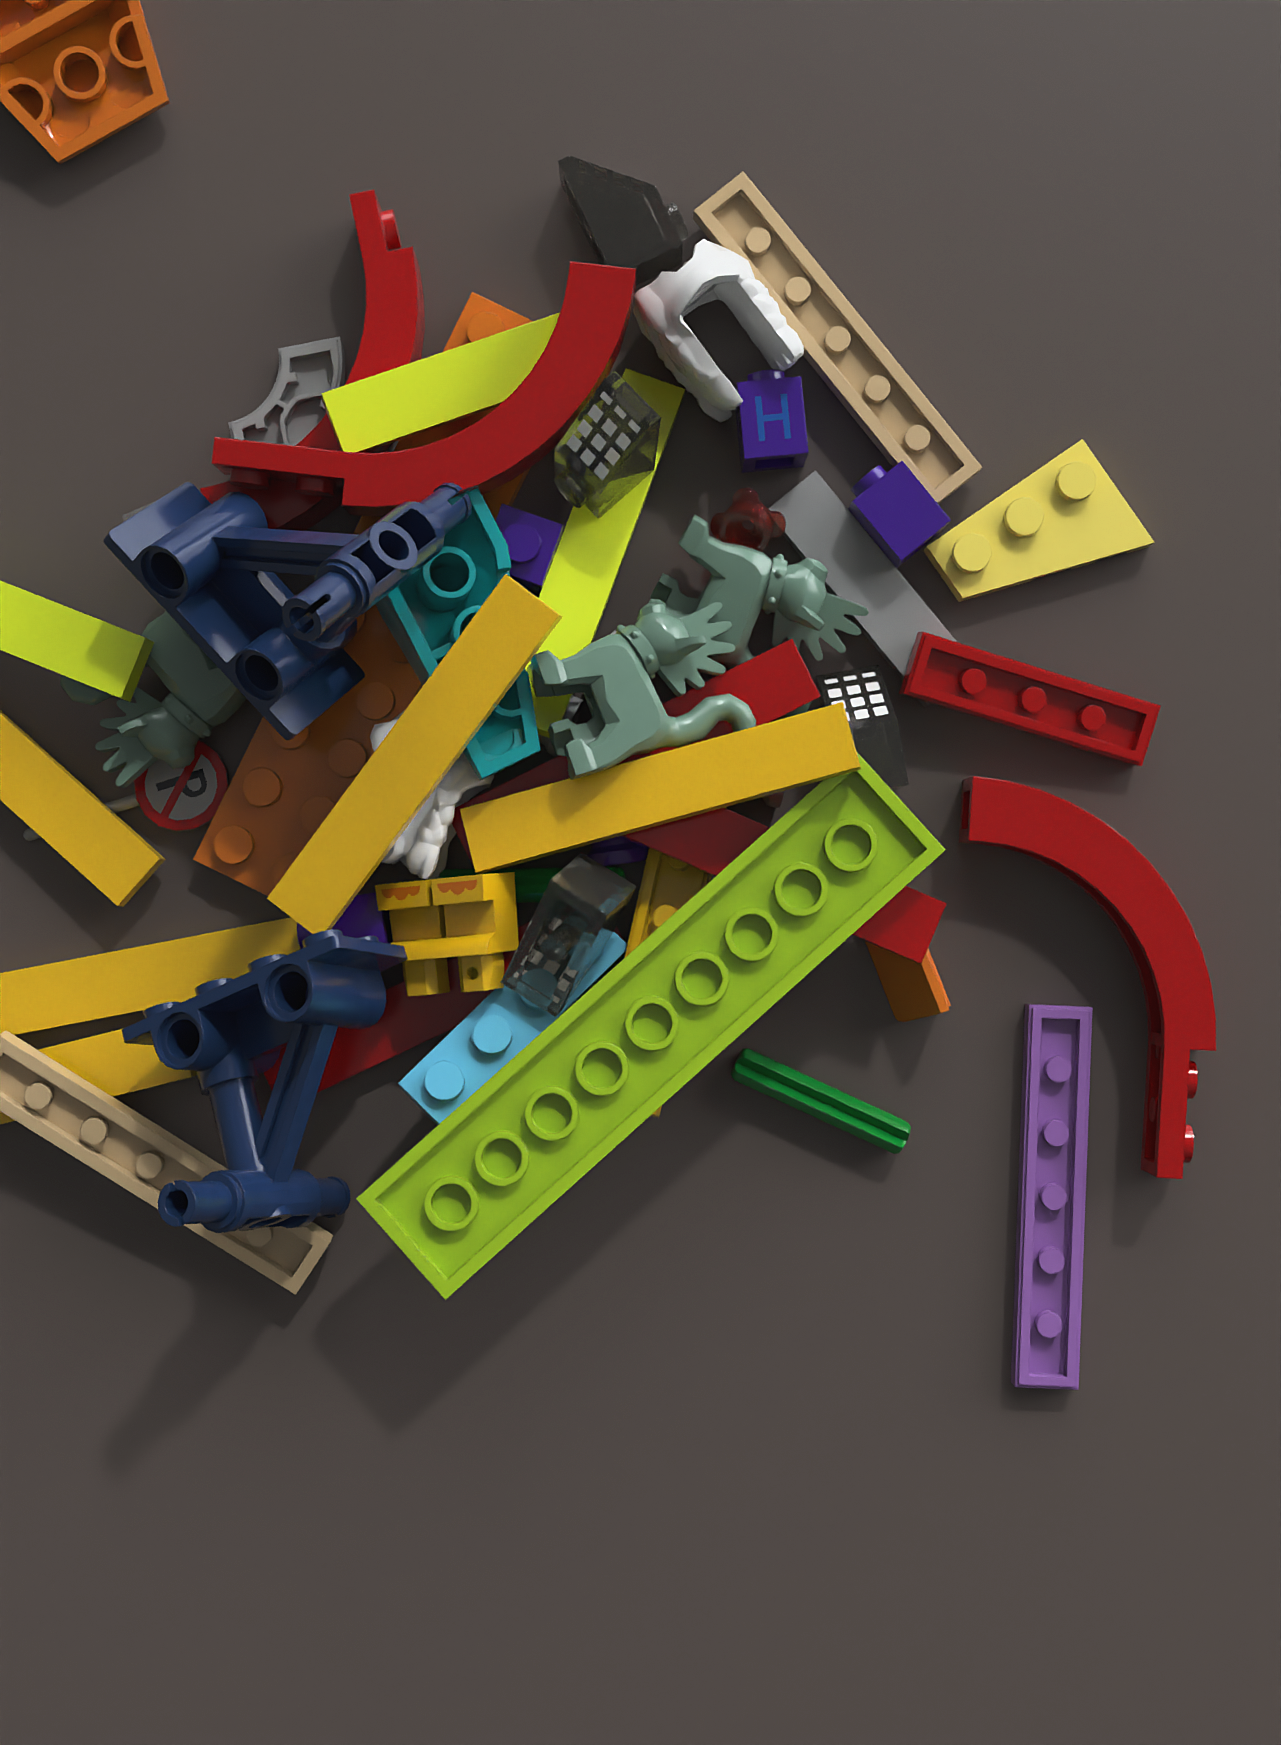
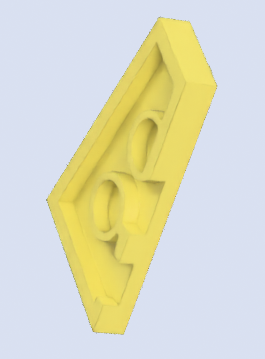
M1081 439L936 539L923 551L958 602L1030 582L1042 576L1092 564L1111 556L1144 549L1155 542L1087 444Z

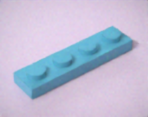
M582 904L564 922L565 925L559 934L554 932L550 935L554 942L548 950L541 946L536 949L537 952L544 955L537 966L527 960L520 964L504 980V988L495 989L398 1083L400 1089L437 1126L624 959L627 943L587 905ZM560 943L565 946L568 953L565 960L553 954ZM549 959L560 965L554 976L550 972L542 970ZM572 959L586 962L581 971L570 965ZM520 968L527 971L524 976L517 973ZM565 970L577 976L570 987L559 981ZM558 991L564 994L561 1000L556 998Z

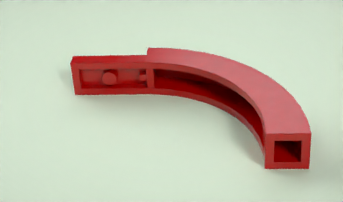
M570 261L565 297L557 324L544 352L531 372L517 389L496 409L473 425L450 437L425 446L381 453L344 452L214 437L212 464L224 475H230L231 485L242 488L268 490L270 488V480L296 483L295 491L298 493L318 497H334L335 488H343L342 506L350 515L384 517L404 502H421L443 483H454L462 488L454 497L477 488L484 495L513 480L539 462L569 434L588 411L604 386L620 352L631 316L636 288V269Z
M977 776L962 780L959 843L994 846L1018 852L1062 873L1082 888L1103 909L1129 948L1141 980L1148 1017V1050L1141 1170L1157 1178L1183 1179L1184 1163H1190L1194 1151L1193 1129L1191 1125L1186 1124L1187 1099L1195 1097L1198 1084L1197 1066L1194 1061H1190V1049L1216 1051V1014L1212 985L1202 949L1189 918L1171 888L1154 866L1125 837L1100 818L1070 801L1034 787L1007 780Z

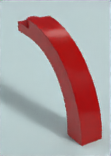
M374 189L349 194L363 259L366 280V312L358 354L345 385L422 359L425 315L420 267L413 246L402 248L393 209L382 211ZM327 413L311 432L295 445L341 451ZM390 444L364 453L386 452ZM270 480V488L268 490L242 488L231 485L230 481L200 488L201 493L211 504L229 492L239 491L249 495L265 513L268 529L307 530L340 506L343 497V488L336 487L334 497H318L296 492V483Z

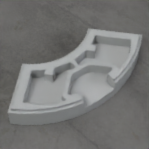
M341 337L278 348L279 369L273 389L266 400L252 413L236 421L228 422L231 439L292 446L302 441L326 414L321 393L344 386L345 352Z

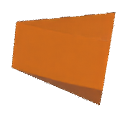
M0 0V102L60 165L170 103L140 0Z

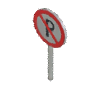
M198 741L194 750L195 758L189 766L172 769L164 760L158 759L134 780L135 794L105 803V805L114 813L140 805L144 815L160 827L178 832L195 830L212 821L229 787L228 770L217 752L204 742ZM32 828L25 830L23 833L27 841L41 838Z

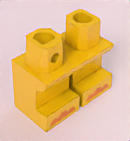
M515 872L375 885L378 911L389 910L393 942L390 944L404 946L407 960L402 962L407 996L450 992L448 957H458L461 992L504 988L503 952L519 950Z

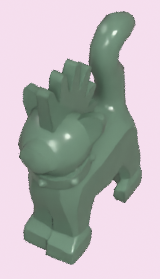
M695 514L691 517L678 544L690 555L691 559L711 573L699 598L688 597L680 592L677 579L662 573L648 602L663 603L669 614L678 619L715 602L722 603V609L708 620L707 623L730 621L732 627L727 632L711 640L733 644L735 650L729 655L708 658L723 665L727 671L755 657L750 652L748 644L760 610H764V613L767 615L771 612L774 613L771 639L774 647L780 645L784 638L787 637L788 640L793 639L799 651L800 642L804 640L818 661L823 659L819 638H822L839 653H844L846 647L834 629L852 635H860V628L844 617V615L866 616L869 613L868 609L860 604L826 592L825 581L828 570L818 560L805 558L797 564L787 565L788 561L784 560L782 554H778L770 559L758 550L742 545L724 543L709 536L708 522ZM811 702L777 718V720L808 712Z
M715 602L681 619L670 615L663 603H648L639 610L637 621L634 625L626 627L618 625L615 634L607 635L590 643L573 656L559 660L549 650L533 656L530 660L531 664L527 667V672L536 697H555L572 693H584L592 719L587 723L576 725L566 718L550 724L548 728L555 755L567 756V771L571 780L612 768L631 755L645 754L663 747H682L704 739L718 721L726 720L730 723L733 732L756 726V719L749 705L730 693L706 697L688 713L678 717L668 716L650 678H655L657 673L677 697H680L686 692L685 683L696 690L704 687L705 682L699 672L720 676L726 671L723 665L708 658L729 655L735 650L733 644L711 640L727 632L732 627L730 621L707 623L708 620L722 609V603Z
M167 611L150 622L140 636L154 642L145 667H150L158 675L170 693L162 702H159L145 691L136 687L133 694L136 703L122 699L116 702L117 706L126 713V716L100 720L102 727L119 732L98 742L95 748L103 753L117 751L104 763L103 770L113 773L124 767L115 782L116 786L120 788L130 785L158 759L164 760L172 769L189 766L195 758L194 750L200 737L204 739L206 736H210L213 727L225 722L246 700V697ZM60 675V685L72 701L97 705L114 696Z

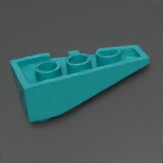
M479 488L467 491L448 500L453 505L467 494L472 504V511L468 520L457 525L445 535L444 546L439 554L375 604L422 685L425 684L503 576L505 574L510 576L511 562L508 545ZM525 668L463 751L480 781L541 750L529 674Z

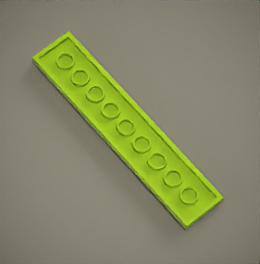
M858 752L861 770L820 782L356 1198L445 1300L946 850Z

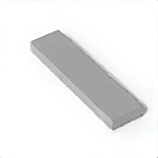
M816 470L766 510L765 515L802 560L813 558L826 567L828 574L825 588L830 594L860 604L868 609L869 613L866 616H848L860 628L862 633L902 681L918 632H926L957 642ZM918 699L924 708L930 704Z

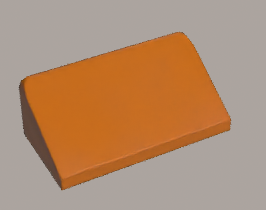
M865 941L894 1017L899 1022L920 1019L950 1010L949 1006L951 1004L929 948L922 964H917Z

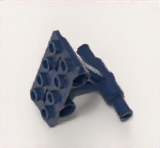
M185 482L110 530L103 541L107 548L285 740L290 741L365 677L364 671L343 649L357 633V618L439 554L444 546L445 535L470 517L472 504L469 496L466 494L455 504L451 505L448 500L459 493L462 488L454 483H443L421 502L412 501L400 504L360 535L268 529L265 513L249 495L239 491L229 492L211 504L194 484ZM274 572L314 575L315 582L298 595H294Z
M338 929L321 931L303 939V948L289 955L274 954L256 959L248 964L249 973L235 979L221 978L203 983L195 988V997L182 1003L166 1002L152 1006L143 1011L144 1020L122 1029L124 1043L154 1045L159 1060L167 1067L176 1070L196 1071L201 1094L210 1098L227 1170L211 1172L201 1181L175 1180V1185L173 1183L166 1184L159 1194L158 1211L161 1218L168 1225L180 1227L184 1224H202L207 1230L215 1233L233 1232L238 1229L239 1231H248L280 1226L289 1229L305 1227L313 1222L316 1217L334 1218L336 1217L335 1214L342 1215L349 1207L351 1197L349 1187L344 1180L335 1176L315 1178L308 1171L293 1169V1165L337 1029L361 1030L370 1028L379 1021L384 1013L387 1002L381 971L407 960L404 946L379 942L376 936L360 938L343 936L342 931ZM286 1047L263 1118L254 1083L259 1080L258 1073H264L272 1068L279 1058L281 1048Z

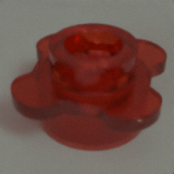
M751 488L737 490L733 495L731 506L725 512L716 513L710 523L713 535L721 539L722 542L746 546L760 552L764 551L772 537H780L786 528L784 515L779 511H770L759 501L758 493ZM749 520L754 524V528L746 529L743 527L742 522Z

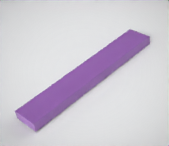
M1025 1004L1011 1383L1014 1387L1079 1390L1093 1007Z

